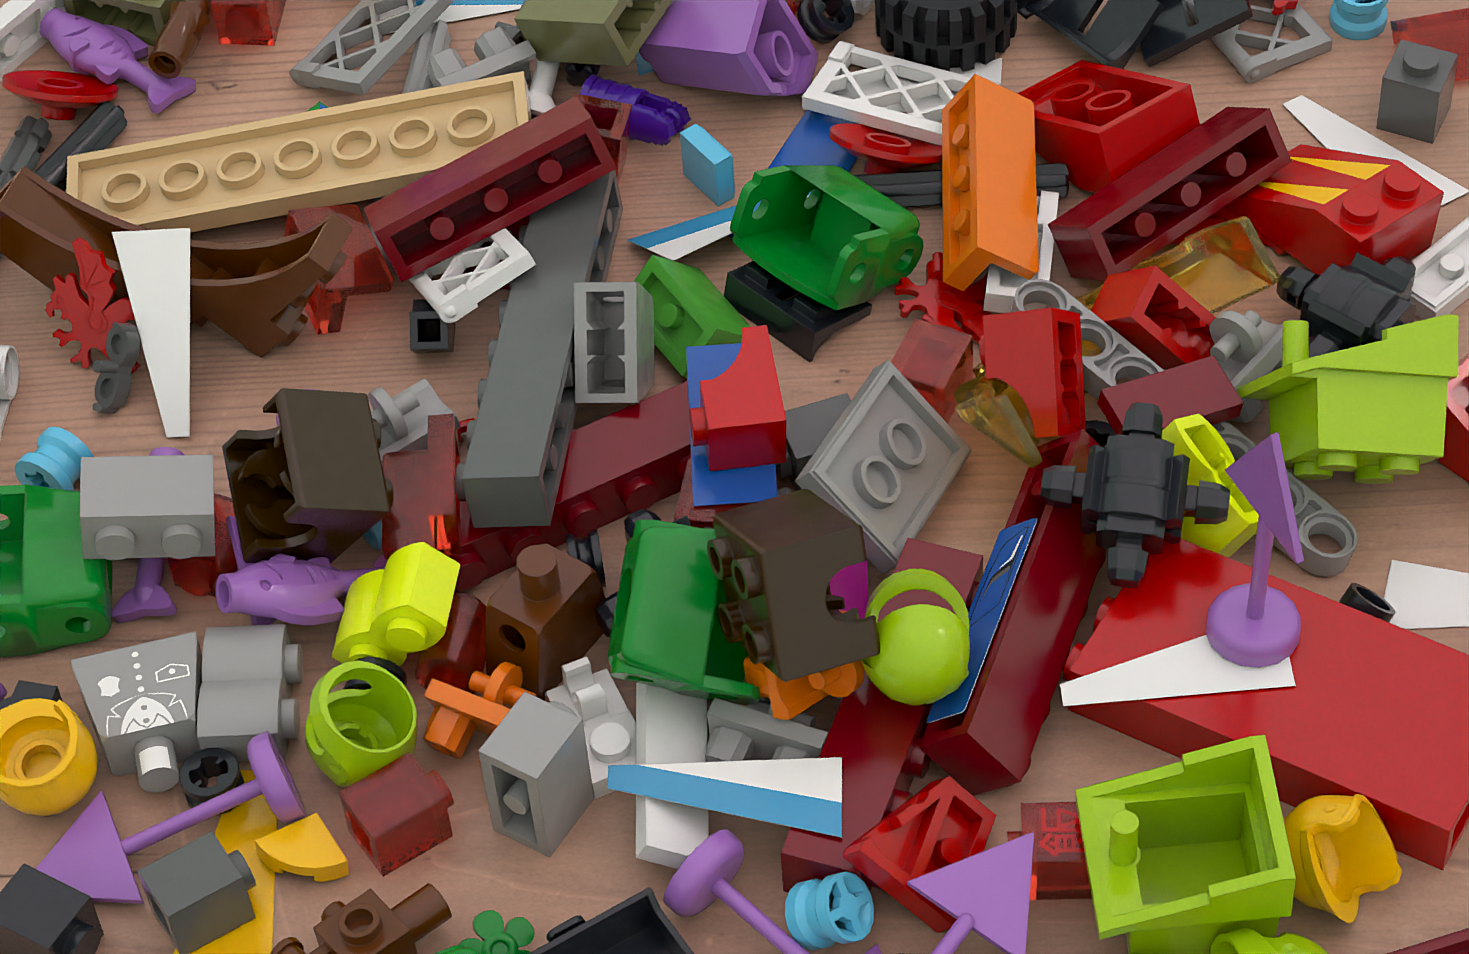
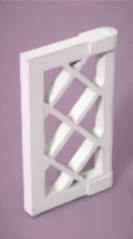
M839 41L828 56L825 65L803 94L802 108L942 145V123L937 122L942 120V109L954 97L951 90L959 92L972 77L855 47L854 44ZM850 64H854L868 69L850 73L848 67ZM897 76L922 83L903 87ZM885 79L892 90L865 96L859 85ZM992 81V82H994V83H996V84L1002 86L1001 83ZM848 89L854 99L831 94V92ZM939 94L945 104L919 110L913 100ZM901 103L908 114L883 107Z
M504 228L409 278V281L444 322L453 323L479 307L477 305L478 302L535 266L536 263L530 253ZM483 242H492L491 246L480 248ZM477 266L474 272L463 274L466 268ZM443 273L439 280H431L433 275Z

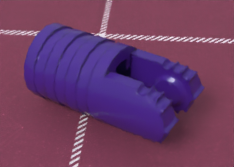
M594 74L585 80L578 96L599 131H606L609 134L624 137L627 129L629 140L636 139L649 144L652 142L655 145H667L671 142L672 136L677 133L680 134L686 124L692 119L689 117L687 107H684L682 103L672 102L668 98L651 94L645 89L634 88L624 83L620 84L614 80L603 79L601 76Z

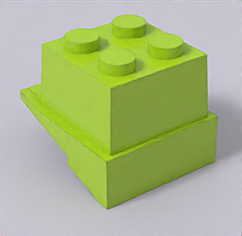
M1445 314L1382 330L1381 341L1309 358V322L1303 320L1284 321L1282 328V367L1238 387L1237 393L1241 399L1268 400L1270 435L1279 432L1285 467L1294 468V476L1298 479L1333 478V471L1355 472V482L1385 484L1394 482V475L1418 474L1421 464L1444 456L1448 381L1458 377L1459 315Z
M1265 735L1249 736L1182 754V761L1075 790V800L1099 940L1125 933L1128 954H1209L1214 939L1221 933L1239 928H1250L1264 937L1275 938L1280 917L1291 916L1296 876Z

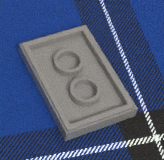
M886 360L872 370L795 482L802 489L811 490L862 526L867 558L884 574L896 567L907 538H916L972 450L889 360Z

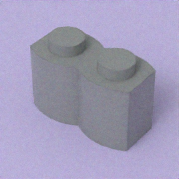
M286 624L206 628L202 653V683L197 710V738L201 750L205 748H221L233 754L237 762L249 761L246 751L249 741L253 737L269 731L285 760L288 739L298 738L300 732L299 705L297 698H291L292 684L302 683L304 672L301 644H291Z

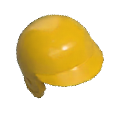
M42 698L24 699L0 710V799L10 807L27 815L50 816L71 809L89 792L97 775L98 754L95 741L88 728L83 724L78 715L60 699L57 702Z
M1364 795L1316 796L1300 803L1285 817L1284 825L1296 876L1294 897L1302 904L1329 912L1349 924L1354 922L1358 915L1359 896L1367 892L1384 891L1391 885L1399 882L1402 868L1398 864V856L1393 842L1380 816Z

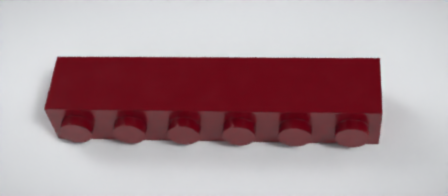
M688 380L571 432L550 526L474 528L467 501H459L454 483L399 507L406 546L425 542L458 562L460 570L454 592L456 593L461 590L471 589L483 580L516 566L519 553L529 546L549 544L556 548L566 543L565 534L573 533L576 538L586 537L591 530H597L640 509H648L654 503L692 487Z
M1084 429L1036 447L1005 528L1033 518H1037V522L967 707L962 713L928 723L919 746L925 754L973 796L1020 783L1031 765L1030 756L1041 726L1050 713V702L1069 656V650L1078 625L1086 614L1088 608L1087 601L1097 573L1102 568L1106 559V549L1096 546V533L1086 534L1081 531L1082 505L1072 504L1070 510L1050 506L1040 499L1043 469L1053 465L1076 466V472L1086 473L1089 447L1099 444Z
M907 538L893 574L908 569L933 571L946 578L963 598L969 612L983 576V555ZM909 590L888 600L881 608L877 622H880L885 616L895 610L917 604L940 606L954 614L955 612L952 606L936 593L926 590ZM866 672L864 673L861 687L842 698L819 755V758L842 757V838L790 827L780 852L784 892L789 893V890L796 883L811 879L823 880L826 876L846 871L856 874L865 882L869 891H871L872 887L881 889L845 860L842 855L847 846L913 796L909 789L914 777L921 779L925 777L931 758L919 746L928 725L927 718L933 703L911 706L891 700L876 688L866 675Z

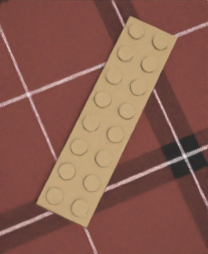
M524 71L67 156L66 193L102 212L150 230L190 228V233L384 197L530 121L531 111L528 85Z

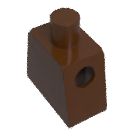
M549 544L532 545L522 550L517 557V569L490 597L486 606V674L491 676L494 670L505 661L521 667L523 672L521 688L535 693L537 698L545 701L544 692L556 688L563 680L561 666L583 658L604 634L595 617L596 607L606 598L597 572L589 565Z

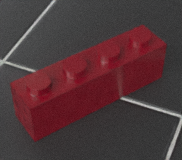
M575 96L363 209L401 282H404L617 169L592 117L579 98Z
M1226 107L1050 222L1048 227L1071 277L1105 281L1108 275L1129 271L1292 161L1270 108Z

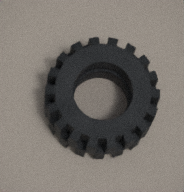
M875 0L877 36L881 37V45L886 52L894 51V57L950 71V68L960 67L962 72L975 69V63L977 62L985 65L995 60V52L1004 53L1010 46V38L1015 37L1017 30V0Z

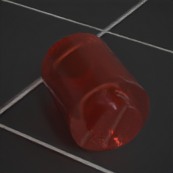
M455 593L445 634L435 645L420 651L415 677L418 683L426 690L433 678L474 694L476 691L469 689L470 678L475 671L483 673L486 662V605L470 594Z

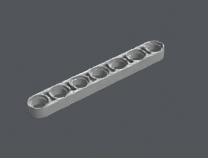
M1043 279L1029 280L1021 284L1016 290L1011 312L1025 311L1024 305L1038 302L1049 307L1080 313L1081 340L1093 342L1102 352L1094 357L1082 356L1084 389L1097 400L1102 389L1117 385L1116 381L1121 378L1130 377L1138 379L1164 371L1054 282ZM1227 421L1212 425L1221 435L1233 457L1237 460L1256 446L1255 443ZM1286 469L1304 561L1298 563V565L1309 573L1322 577L1335 576L1343 572L1348 566L1357 545L1358 535L1355 527L1345 516ZM1313 534L1329 535L1340 544L1342 550L1332 554L1321 552L1313 547L1308 537ZM1274 536L1273 545H1275L1279 550H1281L1290 559H1292L1291 556L1284 549V547L1281 545V543L1278 541V539Z

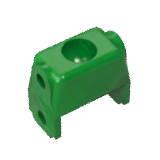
M782 165L755 171L752 180L748 181L741 190L730 224V231L734 234L732 241L749 258L787 285L835 310L865 303L891 285L898 283L901 277H907L917 266L924 247L923 239L917 235L920 228L919 220L912 212L843 168L835 165ZM761 200L759 207L753 213L754 207Z
M26 484L0 486V514L8 517V519L0 521V657L34 655L103 638L109 633L112 624L113 560L83 559L80 527V491Z
M637 520L635 522L633 537L627 542L625 547L608 648L611 676L713 701L714 697L742 705L759 701V687L743 682L745 677L743 663L744 658L748 656L746 650L737 642L729 643L720 627L718 605L726 602L723 579H717L713 573L707 553V542L716 538L714 529H703L659 520Z

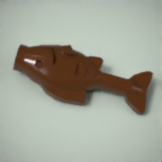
M182 0L171 4L169 10L170 17L148 59L149 66L154 73L168 79L175 78L181 73L183 67L188 63L198 46L205 26L210 23L208 15L214 0Z

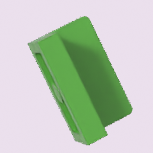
M652 255L633 281L639 282L653 296L654 344L682 377L688 378L686 347L742 343V328L751 327L708 277L696 267Z

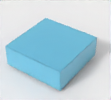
M694 124L680 132L683 175L718 207L735 197L732 154L698 124Z

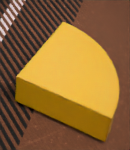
M317 813L255 840L258 857L266 866L280 874L286 871L298 875L314 876V881L320 882L335 880L349 875L347 858Z

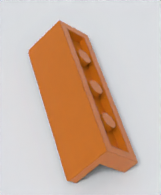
M974 74L942 109L943 282L964 291L991 263L1028 280L1032 279L1039 271L1034 104L1031 100L977 74Z

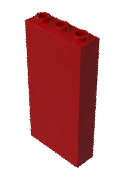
M1183 539L1176 544L1163 541L1162 553L1148 554L1144 579L1138 588L1122 587L1116 598L1107 596L1104 599L1094 620L1093 634L1085 645L1077 643L1073 647L1063 669V679L1070 681L1206 635L1207 612L1216 596L1232 586L1250 583L1252 567ZM1270 574L1267 585L1283 592L1293 601L1301 616L1299 644L1292 655L1289 656L1296 686L1068 706V710L1181 759L1182 754L1249 736L1265 735L1279 801L1297 807L1303 801L1316 796L1364 795L1383 821L1396 851L1440 870H1444L1469 823V655Z

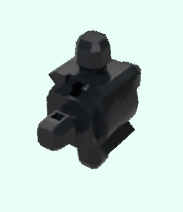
M1356 253L1351 265L1342 267L1332 263L1321 275L1301 267L1289 266L1280 275L1277 281L1276 292L1283 301L1301 310L1300 320L1309 322V358L1381 341L1382 330L1414 322L1417 305L1410 302L1416 267L1413 262L1401 256L1386 259L1379 264Z
M1135 402L1131 404L1126 411L1122 435L1108 436L1106 449L1099 445L1089 447L1086 473L1076 472V466L1053 465L1043 469L1040 499L1050 506L1070 510L1072 504L1082 505L1081 531L1086 534L1096 533V546L1108 550L1107 576L1110 584L1116 587L1138 588L1144 579L1148 554L1162 553L1163 541L1171 544L1180 542L1183 516L1195 518L1194 524L1215 525L1227 521L1230 490L1222 484L1199 480V486L1187 485L1190 458L1184 454L1173 456L1175 444L1162 439L1163 415L1159 406L1150 403Z

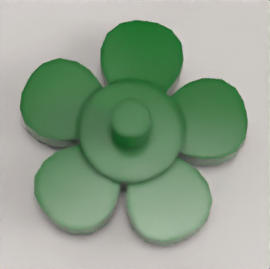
M486 910L476 915L472 922L475 934L482 941L476 938H466L458 944L472 948L479 954H528L530 951L518 950V948L530 944L534 938L535 931L531 923L523 917L510 919L504 928L501 915L494 910Z

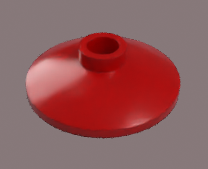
M23 70L10 72L2 77V86L22 99L41 105V116L53 120H74L76 109L100 105L118 96V87L114 83L106 84L97 77L78 73L51 70Z
M842 123L830 127L829 138L843 150L865 160L864 172L867 174L900 172V168L922 167L942 161V145L858 123Z

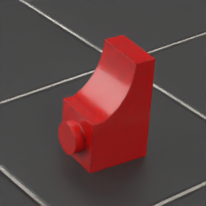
M1156 265L1108 275L1091 309L1095 315L1164 370L1210 357V349L1215 345L1209 328L1210 323L1216 317Z
M1049 307L983 316V334L979 341V355L985 368L986 379L1005 382L1021 396L1030 413L1035 438L1052 441L1081 429L1086 431L1080 313Z
M767 325L742 328V344L735 361L725 372L716 378L700 381V407L689 408L692 443L694 447L705 446L709 471L786 463L787 420Z

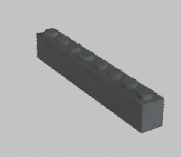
M615 170L530 214L528 225H521L519 243L530 253L536 265L509 282V298L500 302L498 339H491L489 343L488 361L490 370L488 378L479 381V412L477 420H470L468 423V454L466 462L458 463L455 474L457 497L460 502L467 501L474 528L550 526L578 403H575L574 282H606L623 211Z

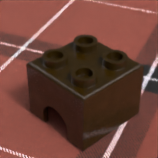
M282 388L263 406V413H278L280 426L258 431L238 430L222 445L243 560L246 563H257L262 560H270L271 557L281 553L304 561L317 557H326L331 564L391 511L394 491L389 478L384 477L379 453L382 438L381 428L378 421L372 418L368 396L365 393Z
M802 489L719 512L713 516L716 538L707 542V553L713 573L717 579H723L726 602L718 605L720 627L726 640L729 643L737 642L746 650L753 664L762 663L778 678L787 682L876 656L880 653L876 616L872 615L859 619L857 608L841 613L838 609L846 608L844 598L831 595L829 585L833 576L841 569L867 560L861 525L809 489Z

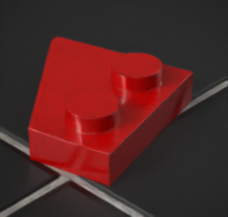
M946 776L930 782L847 846L842 857L935 932L939 933L949 930L957 919L909 887L907 881L983 852L996 814L950 776Z

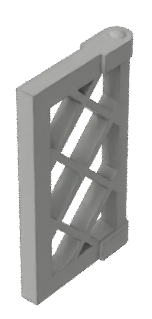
M361 0L303 60H300L289 71V74L293 81L301 86L316 89L324 87L365 95L454 0H425L419 6L416 5L417 0ZM408 4L409 10L380 20V14ZM371 18L372 24L359 28L365 20ZM396 31L388 40L383 41V35ZM374 39L375 45L346 55V49ZM337 53L336 60L325 63L333 54ZM362 66L358 71H352V69Z
M1185 0L1188 15L1196 24L1199 23L1193 0ZM1267 0L1272 6V0ZM1297 3L1296 9H1286L1283 14L1277 16L1272 14V9L1250 5L1253 17L1250 18L1251 20L1276 24L1272 37L1241 31L1242 23L1232 27V29L1230 28L1210 38L1248 83L1257 82L1274 75L1276 71L1331 51L1333 41L1299 3ZM1283 26L1293 28L1301 39L1291 41L1279 38ZM1240 45L1267 51L1250 57Z

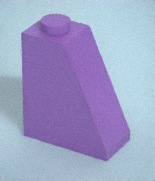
M673 0L664 16L659 20L639 49L641 57L650 63L662 83L761 96L803 95L811 84L818 58L816 49L785 0Z

